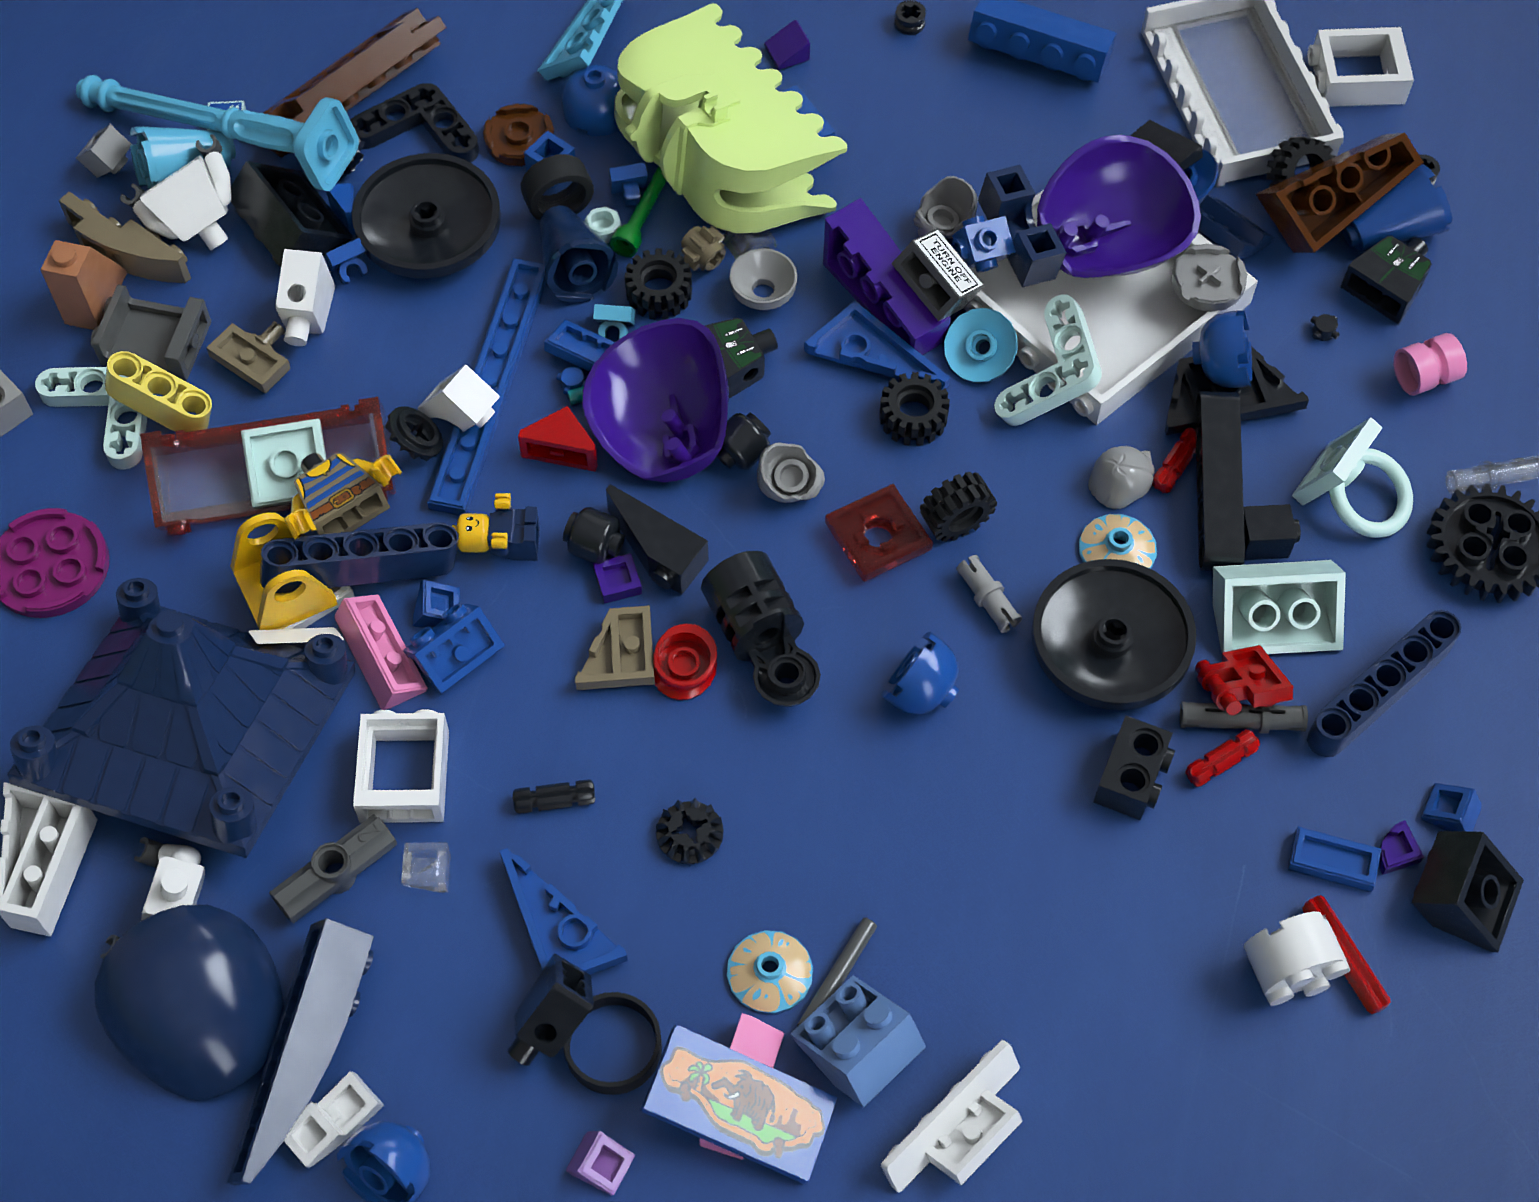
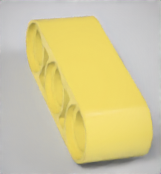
M120 351L109 357L106 369L105 390L110 397L184 437L197 438L207 431L212 409V400L207 393L134 353ZM187 412H194V413H197L198 415H192V414H189V413H187Z

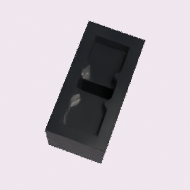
M1125 715L1093 803L1141 820L1146 806L1154 809L1163 786L1155 783L1158 772L1161 771L1167 774L1176 751L1168 748L1173 733ZM1135 748H1145L1149 750L1152 755L1143 756L1139 754L1135 750ZM1121 783H1133L1139 788V791H1129Z

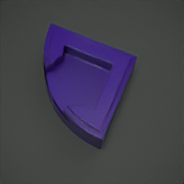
M1406 820L1393 826L1380 845L1379 867L1382 875L1421 863L1424 855Z

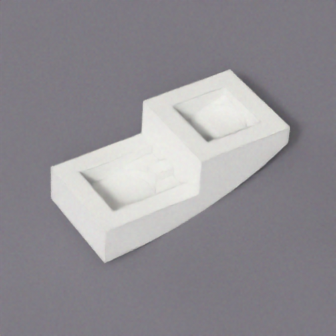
M350 1071L318 1104L310 1102L305 1107L284 1139V1142L307 1168H310L352 1136L384 1104L356 1073Z

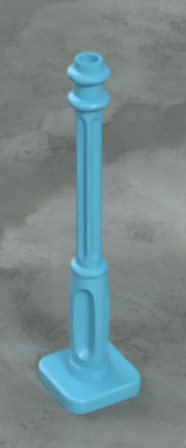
M89 75L85 79H81L76 86L77 97L89 108L99 105L106 112H111L118 108L219 131L226 138L237 139L259 147L295 153L311 185L315 189L330 191L334 188L358 149L359 139L357 132L342 103L337 99L322 98L306 122L301 123L280 116L239 110L235 107L223 110L120 87L116 80L106 79L102 81L96 75Z

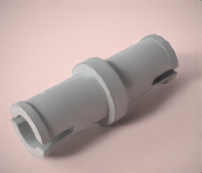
M972 555L968 557V560L971 562L969 565L963 560L956 570L974 592V601L979 607L984 606L999 627L998 629L1001 633L1008 632L1010 630L1008 627L1009 622L1014 628L1021 622L1022 617L1003 594L1005 588L1000 581H994L980 562L979 557Z

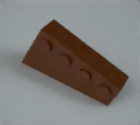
M1405 132L1384 134L1255 195L1294 253H1315L1424 162Z

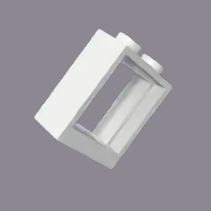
M1401 27L1318 30L1314 45H1310L1308 48V64L1314 67L1316 86L1322 98L1327 99L1329 107L1406 103L1414 78ZM1380 56L1384 74L1337 76L1333 57Z
M428 709L418 710L415 713H395L390 710H378L373 714L360 715L353 802L359 823L364 822L373 814L379 817L383 823L444 822L449 729L444 713H437ZM434 740L431 790H373L376 741Z

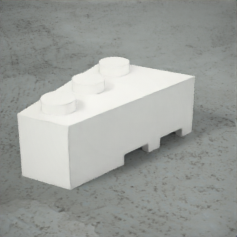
M4 782L3 796L5 797L4 819H1L0 832L3 835L2 854L0 857V916L10 928L51 937L97 823V818L91 809Z

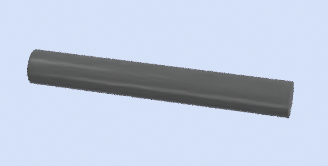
M862 918L799 1020L797 1027L842 986L877 928V925L872 920Z

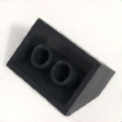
M246 161L231 185V203L234 205L236 213L248 223L254 231L255 238L265 245L272 254L273 261L280 267L282 266L284 249L320 252L324 257L327 252L355 240L300 170Z

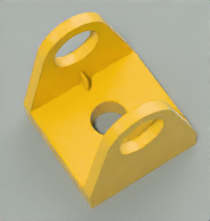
M271 512L253 516L239 527L236 533L230 565L259 630L283 629L338 605L332 589L304 570H291L279 574L270 580L265 588L262 587L260 583L261 549L264 544L275 539L293 538L285 519L281 515ZM261 525H275L273 530L263 537L247 538L252 530ZM299 534L298 537H302V536H306V535H305V534ZM302 582L299 588L293 592L275 593L287 583Z

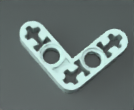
M1061 294L1055 296L1048 302L1044 310L1045 321L1058 363L1005 389L996 398L994 404L995 411L1010 426L1024 424L1089 392L1100 382L1102 376L1101 367L1083 310L1069 295ZM1064 310L1066 319L1070 323L1067 325H1065L1060 320V318H1062V311ZM1071 337H1081L1077 347L1069 351L1065 350V344ZM1085 368L1083 370L1084 375L1078 378L1080 376V370ZM1065 376H1066V378H1064V380L1067 382V385H1066L1065 382L1062 380V378L1065 377ZM1055 382L1056 386L1052 394L1047 397H1040V391L1047 383ZM1017 402L1015 404V410H1013V403Z
M107 367L51 368L41 372L35 381V387L41 400L46 405L52 407L108 406L103 448L108 461L113 467L122 470L130 469L141 461L147 417L108 395L105 390ZM91 381L103 382L102 387L96 392L88 393L83 391L84 386ZM55 384H61L56 386L55 391H49L55 387ZM132 411L137 413L134 421L121 424L117 422L118 417L124 412ZM121 436L126 438L129 448H125L123 454H117V452L122 450L123 439Z

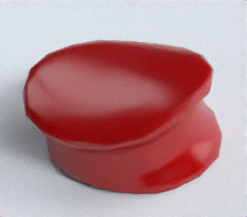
M684 623L669 628L658 640L653 654L655 686L667 697L675 700L692 699L701 695L712 683L717 668V646L714 638L706 629L697 624Z

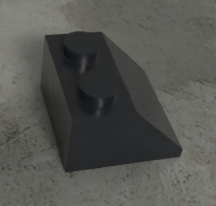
M1438 831L1433 847L1428 853L1425 868L1419 884L1415 888L1411 903L1433 927L1490 952H1499L1524 879L1484 832Z

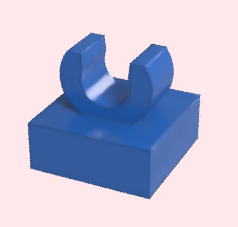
M645 162L609 168L611 194L623 192L626 207L638 205L640 198L639 189L647 188L648 175Z
M360 238L331 250L324 256L330 272L339 269L338 277L343 284L350 282V278L346 273V268L349 266L357 267L362 277L368 272L366 263L360 259L366 252Z

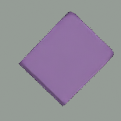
M589 1131L582 1139L566 1171L605 1193L614 1195L635 1154L601 1131Z

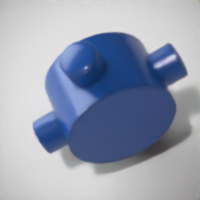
M578 366L566 368L562 373L557 374L556 379L562 382L565 395H568V390L585 385L582 368Z

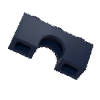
M1021 165L988 172L978 202L987 220L1006 217L1016 251L1007 259L1022 288L1056 279L1066 251L1051 223L1040 226L1035 225L1032 215V202L1035 192Z

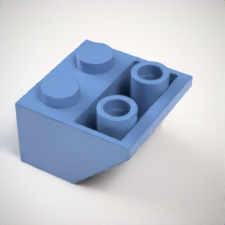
M854 975L790 1033L793 1040L831 1083L863 1108L926 1048L910 1013Z

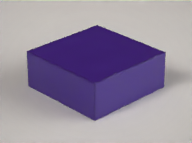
M631 553L606 559L601 564L593 563L594 573L604 604L642 594V586Z

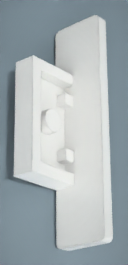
M1001 1040L991 1051L985 1053L979 1064L962 1081L956 1083L951 1088L949 1094L932 1112L926 1114L920 1120L918 1126L900 1144L890 1150L887 1157L881 1163V1167L893 1189L901 1192L929 1162L962 1185L1022 1123L1019 1112L995 1095L1020 1068L1009 1043Z

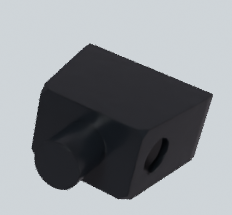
M556 953L552 955L516 1011L515 1035L517 1037L508 1049L509 1055L514 1060L529 1066L539 1051L552 1058L557 1055L594 1006L591 975Z

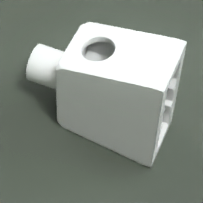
M284 249L276 310L286 329L284 341L293 346H305L309 333L321 334L325 329L335 291V283L320 252Z

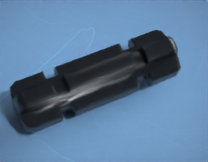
M587 779L575 781L576 785L570 786L569 782L536 786V790L530 791V787L515 789L512 795L515 812H533L532 808L538 807L539 811L572 807L573 802H578V806L593 804L595 802L594 783L592 780Z

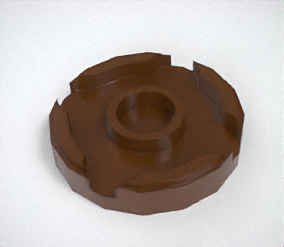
M512 104L498 109L496 115L491 120L490 117L487 119L484 125L483 137L487 152L496 161L509 166H525L524 152L546 131L554 135L555 133L551 118L546 113L544 115L538 111L537 107L530 104Z

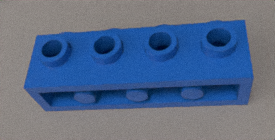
M980 0L973 12L967 41L976 43L985 49H995L1010 54L1015 59H1026L1041 64L1049 70H1060L1075 75L1080 80L1099 83L1109 63L1117 33L1016 0Z

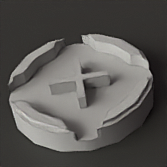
M1212 244L1194 245L1186 249L1185 253L1180 257L1178 256L1174 262L1171 275L1174 293L1183 303L1197 310L1209 312L1226 310L1236 304L1244 294L1248 275L1244 262L1238 256L1236 259L1230 255V250L1222 246Z

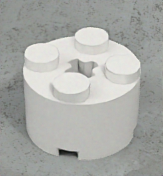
M1308 912L1279 922L1282 928L1270 935L1267 929H1264L1252 936L1244 944L1247 957L1270 1006L1284 1003L1293 998L1294 993L1304 991L1306 997L1317 995L1330 988L1328 980L1338 978L1350 971L1346 957L1325 915L1322 916L1321 912Z

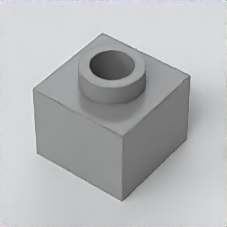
M110 124L93 135L76 159L97 178L108 172L116 174L128 161L125 154L132 144Z

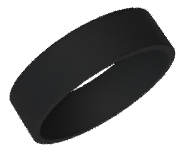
M607 992L593 996L594 1006L590 1012L605 1006L619 1005L634 1009L642 1014L649 1021L656 1035L654 1053L648 1064L635 1076L618 1082H603L587 1076L576 1066L570 1055L571 1035L563 1045L568 1067L573 1076L583 1086L594 1092L606 1095L630 1092L643 1085L652 1076L659 1063L662 1053V1040L658 1020L643 1001L632 995L620 992Z

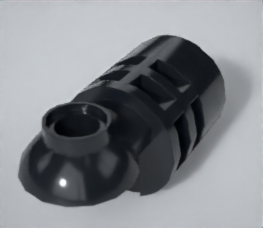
M745 551L721 561L707 573L700 589L717 622L721 625L726 639L731 643L730 646L736 658L741 661H751L754 667L753 680L755 687L765 700L774 705L785 707L802 704L811 698L818 688L821 674L818 664L813 657L799 649L795 643L796 638L802 632L804 622L799 611L795 609L789 593L785 591L784 584L769 556L762 551ZM787 677L792 678L795 681L793 683L785 684L779 682L778 680Z

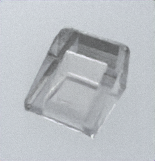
M769 230L759 233H733L725 231L723 234L725 236L723 241L736 260L748 251L762 248L773 250L778 245Z

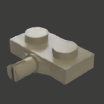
M275 321L261 335L245 332L232 323L207 347L211 358L265 394L291 369L289 361L275 352L271 346L285 334L284 328Z

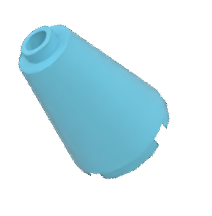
M144 126L132 127L130 130V136L136 135L137 144L130 145L136 177L139 185H147L148 189L201 155L205 159L196 148L195 143L199 140L204 149L210 148L213 145L211 134L222 145V157L227 168L230 167L231 159L236 158L234 142L232 139L226 138L222 132L214 130Z

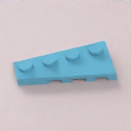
M587 0L537 70L546 81L559 76L565 78L576 70L589 67L623 0Z

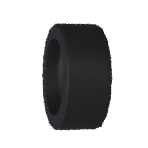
M569 154L553 155L540 160L530 167L520 183L521 193L530 213L538 220L541 219L548 209L560 205L567 206L578 214L590 203L594 194L593 182L585 165L579 158ZM572 182L567 188L558 193L543 195L556 184Z

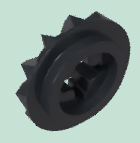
M401 406L395 408L388 415L389 420L385 428L391 433L389 439L399 444L400 451L406 450L413 459L420 457L428 461L431 457H436L442 450L443 438L440 430L421 411ZM417 431V437L413 436L410 432Z
M696 798L686 802L677 800L669 809H663L662 816L658 824H656V837L659 847L666 856L679 863L695 864L707 860L717 852L723 840L724 832L721 817L714 811L711 804L707 806L700 803ZM685 818L687 821H690L692 826L700 825L696 829L695 844L687 833L679 834L683 830V819Z

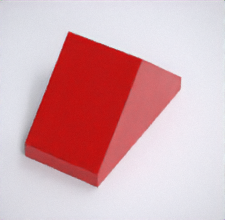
M568 406L520 430L518 440L522 458L596 472L598 466L596 446Z

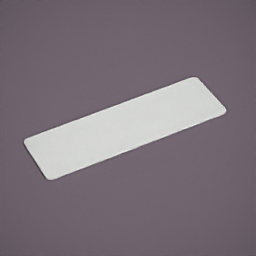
M334 627L248 631L257 644L308 642L312 637L320 634H333L344 641V638Z

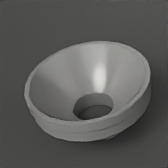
M763 248L748 251L739 256L731 267L730 284L732 292L742 304L753 309L769 310L780 307L788 302L795 292L797 286L796 267L786 255L779 251ZM758 285H768L773 288L774 292L768 297H759L753 293V289Z

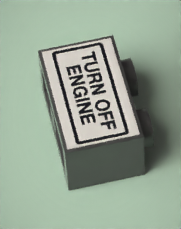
M938 228L912 240L892 262L895 269L938 321L963 309L985 286Z

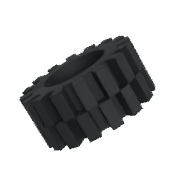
M655 248V255H651L649 250L643 251V259L638 255L633 257V264L628 263L626 267L627 273H625L626 297L630 307L637 308L638 314L641 316L649 312V319L656 320V314H661L662 320L668 319V312H672L675 317L680 314V307L684 310L687 308L688 300L692 298V274L688 262L684 264V257L679 254L674 259V251L669 249L666 255H662V248ZM655 278L667 279L673 283L670 287L663 290H653L645 286L646 282Z
M912 372L911 379H907L906 373L900 374L898 382L894 378L891 379L888 387L885 386L882 391L879 412L880 425L884 424L883 431L886 435L892 432V440L898 442L900 437L904 438L903 445L910 446V440H916V446H922L924 438L931 443L935 441L936 434L941 436L944 432V426L946 427L950 405L946 388L941 390L942 383L939 380L932 384L931 376L925 374L923 379H918L919 372ZM907 402H918L925 405L929 412L923 416H909L900 410V406Z
M965 472L963 477L960 474L955 475L952 481L949 482L948 479L943 481L941 488L935 487L932 489L931 493L933 495L926 496L923 499L924 504L920 505V513L935 538L947 542L949 538L951 541L957 540L960 534L964 537L969 534V530L972 528L977 530L981 527L979 523L987 522L990 519L988 515L994 514L997 501L981 475L976 472L973 474Z

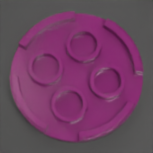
M48 508L27 513L8 524L9 529L0 537V602L17 614L33 618H49L71 612L91 599L106 578L110 556L107 543L101 531L92 521L90 522L82 516L70 513L67 509Z

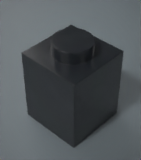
M1290 504L1244 506V560L1289 558L1295 543L1300 541L1301 535L1300 523L1298 519H1293Z

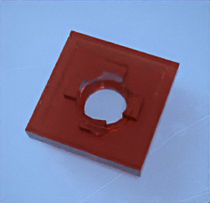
M894 484L825 515L826 525L863 582L932 550V540ZM879 527L886 529L891 534L892 539L880 543V547H874L869 544V540L864 535L871 528Z

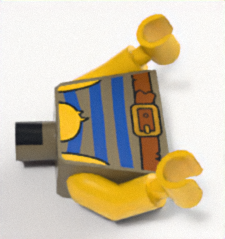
M318 453L307 455L301 462V469L304 473L294 481L298 494L292 498L291 513L285 518L293 538L297 539L299 534L307 533L309 530H316L318 535L351 532L388 510L390 506L380 484L385 487L392 476L402 473L390 455H384L373 463L358 458L351 460L344 453H335L326 460Z

